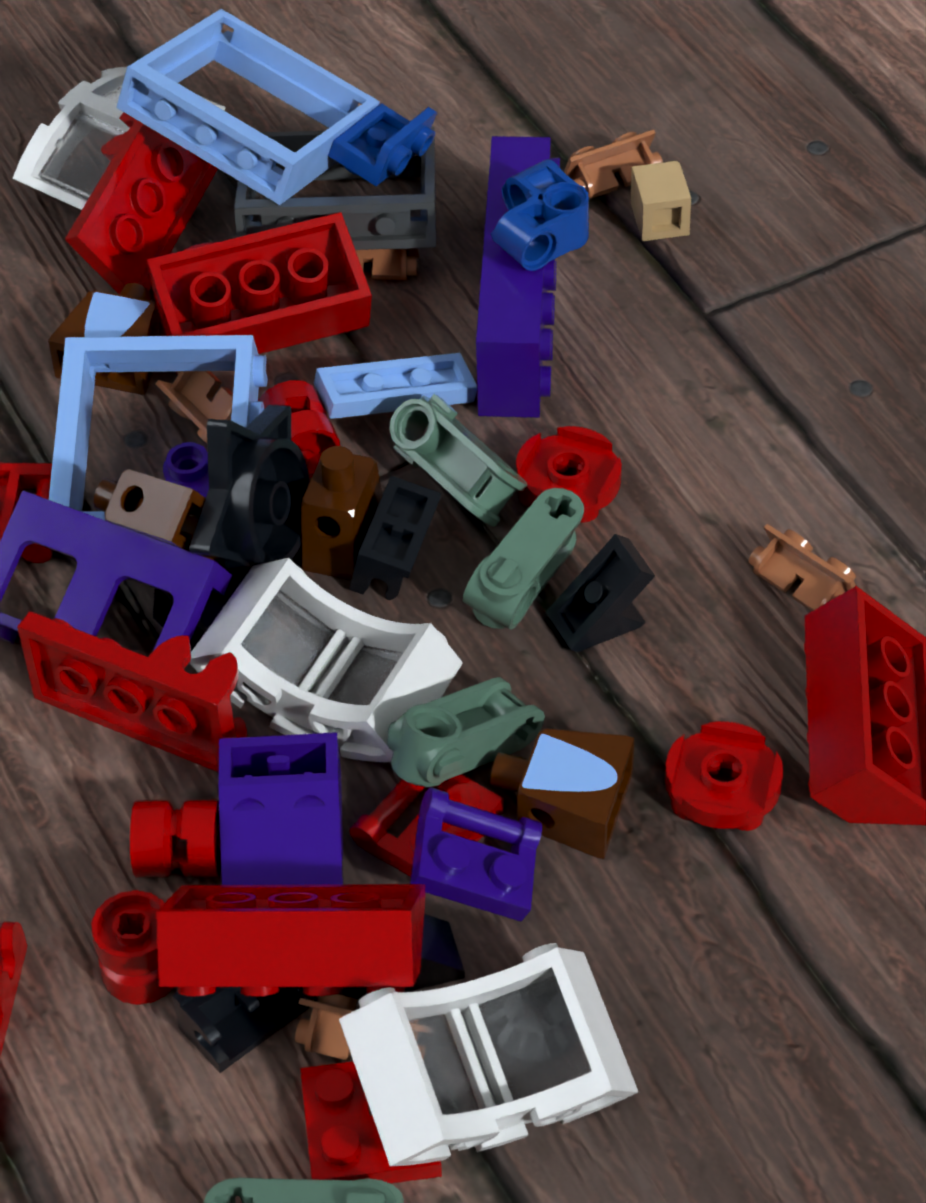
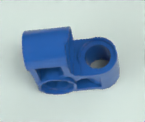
M550 159L543 160L506 180L501 188V192L509 211L498 221L495 229L491 232V237L494 242L526 270L534 271L548 264V262L569 251L579 249L586 244L589 238L588 192L583 186L577 184L566 175L554 161Z

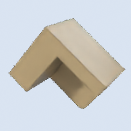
M678 161L632 166L631 207L642 241L690 235L692 198L680 163Z

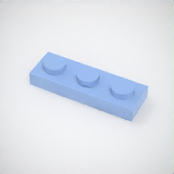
M461 353L317 368L313 383L330 419L394 412L403 402L410 399H421L423 395L431 398L433 394H436L448 405L471 403L475 401L477 384Z

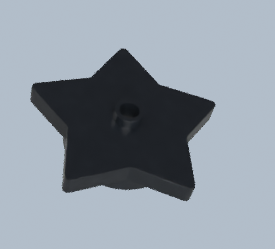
M268 405L246 428L231 420L208 419L209 491L189 549L192 554L223 560L227 571L232 574L231 581L237 586L241 584L253 565L285 558L292 560L302 544L301 504L310 483V477L300 448L291 441V407L289 405Z

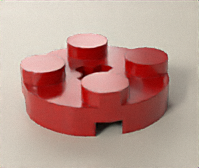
M564 426L557 427V435L548 436L541 439V433L532 436L520 448L516 458V473L527 482L525 489L518 491L519 500L523 505L530 507L545 490L564 488L574 492L584 504V515L580 523L590 522L598 516L600 509L613 501L619 492L622 476L620 456L617 457L612 452V443L604 435L588 428ZM569 467L577 469V474L572 476L558 473L566 472Z
M729 721L701 725L700 733L693 734L685 739V734H683L673 743L668 752L665 786L671 798V808L679 818L692 820L707 827L717 829L736 828L741 831L754 830L762 824L764 816L774 808L780 797L783 779L782 759L777 751L776 756L774 755L773 751L765 745L766 737L754 728ZM720 768L731 769V775L735 780L722 782L712 778L710 774L717 775L720 772Z

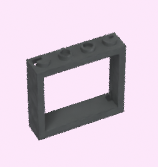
M324 131L261 133L291 151L296 152ZM435 137L428 150L421 157L415 154L398 176L391 174L388 177H421V194L289 198L281 205H278L270 199H259L260 193L238 181L234 206L236 236L241 237L341 212L355 250L436 248ZM337 162L313 181L363 178L350 173L343 165ZM276 163L277 167L284 170V166ZM410 210H421V217H411ZM257 215H260L261 222H257Z

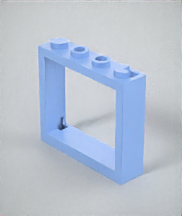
M220 9L127 66L116 108L278 205H281L337 163V161L328 156L333 141L376 108L380 101L230 13ZM223 24L233 28V33L229 30L222 33ZM215 60L325 125L328 129L298 151L293 152L178 83ZM276 163L284 166V170L277 167Z
M253 335L65 337L49 500L105 520V512L82 511L96 372L235 371L231 421L246 428L264 410L263 401H258L259 387H266L268 382L266 374L267 357L266 355L258 354Z

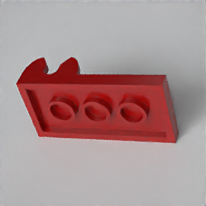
M125 112L119 119L130 129L121 135L115 136L101 147V153L111 162L64 239L119 295L128 283H137L144 286L148 291L150 290L152 284L147 259L171 253L218 170L217 167Z
M29 611L17 626L33 695L37 700L218 773L219 739L248 737L245 721L240 717L233 719L230 696L236 687L239 671L237 659L230 652L210 660L203 671L191 674L185 671L186 666L191 661L189 636L181 635L170 638L160 644L147 657L122 647L118 642L110 638H98L73 628L64 620L50 619L32 611Z

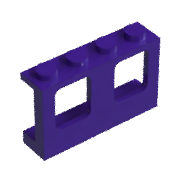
M22 491L0 540V602L25 547L33 543L71 556L77 561V568L55 618L64 620L73 628L93 636H97L117 588L122 581L132 579L172 594L174 603L154 650L166 640L176 636H189L191 640L211 591L224 596L232 578V574L214 560L198 554H192L190 551L26 491ZM1 609L0 639L14 644L17 636H19L17 626L22 620L2 613Z

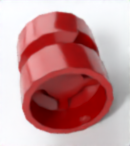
M289 380L269 388L258 399V401H263L264 409L270 404L289 405L291 407V441L300 448L308 467L309 477L311 478L322 452L329 447L340 446V440L332 422L327 417L326 409L317 390L313 385L305 381Z
M136 800L133 804L130 821V859L134 877L167 878L174 868H180L185 877H219L221 873L219 800H186L180 809H174L169 800ZM178 838H180V839H187V840H186V841H178Z
M139 890L126 891L106 899L96 910L91 922L92 937L96 954L99 958L104 985L112 996L121 1002L134 1005L153 1003L165 997L174 988L159 987L156 911L164 904V901L149 892Z

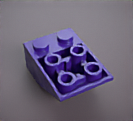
M337 732L219 739L218 789L222 885L344 884L342 783Z

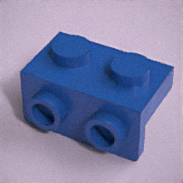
M381 103L337 137L332 143L328 156L343 165L350 173L362 177L377 187L391 174L398 176L415 154L421 157L428 150L435 137V131L431 127L437 112L428 107L413 120L409 121Z

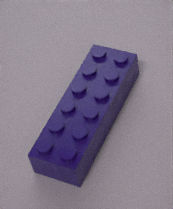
M492 136L476 335L478 416L540 418L541 397H551V366L542 365L543 361H552L553 330L544 327L545 325H554L555 295L553 293H546V291H556L557 261L554 259L542 268L534 271L526 270L494 242L491 237V232L495 229L498 221L509 211L501 192V188L506 180L546 159L554 161L560 167V158L551 157V137Z

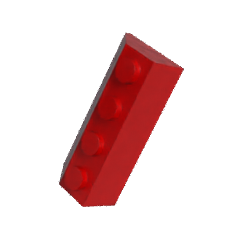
M341 212L147 259L148 271L164 336L253 335L258 354L361 329L370 325L372 294Z
M855 586L804 615V651L806 655L807 681L805 693L808 711L807 741L809 744L810 771L808 785L810 797L819 805L826 807L848 823L926 825V637L862 589Z
M425 884L181 885L156 911L159 987H178V994L183 996L210 995L216 992V987H240L241 994L246 996L273 995L278 993L279 987H303V993L309 996L336 995L341 992V987H366L367 994L388 987L395 988L396 992H405V987L414 986L421 969L426 896Z

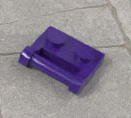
M430 787L424 795L419 811L410 884H425L426 893L522 922L531 911L536 849L542 834V823L526 817L516 821L450 800L447 792ZM444 822L511 843V852L443 832L442 823Z

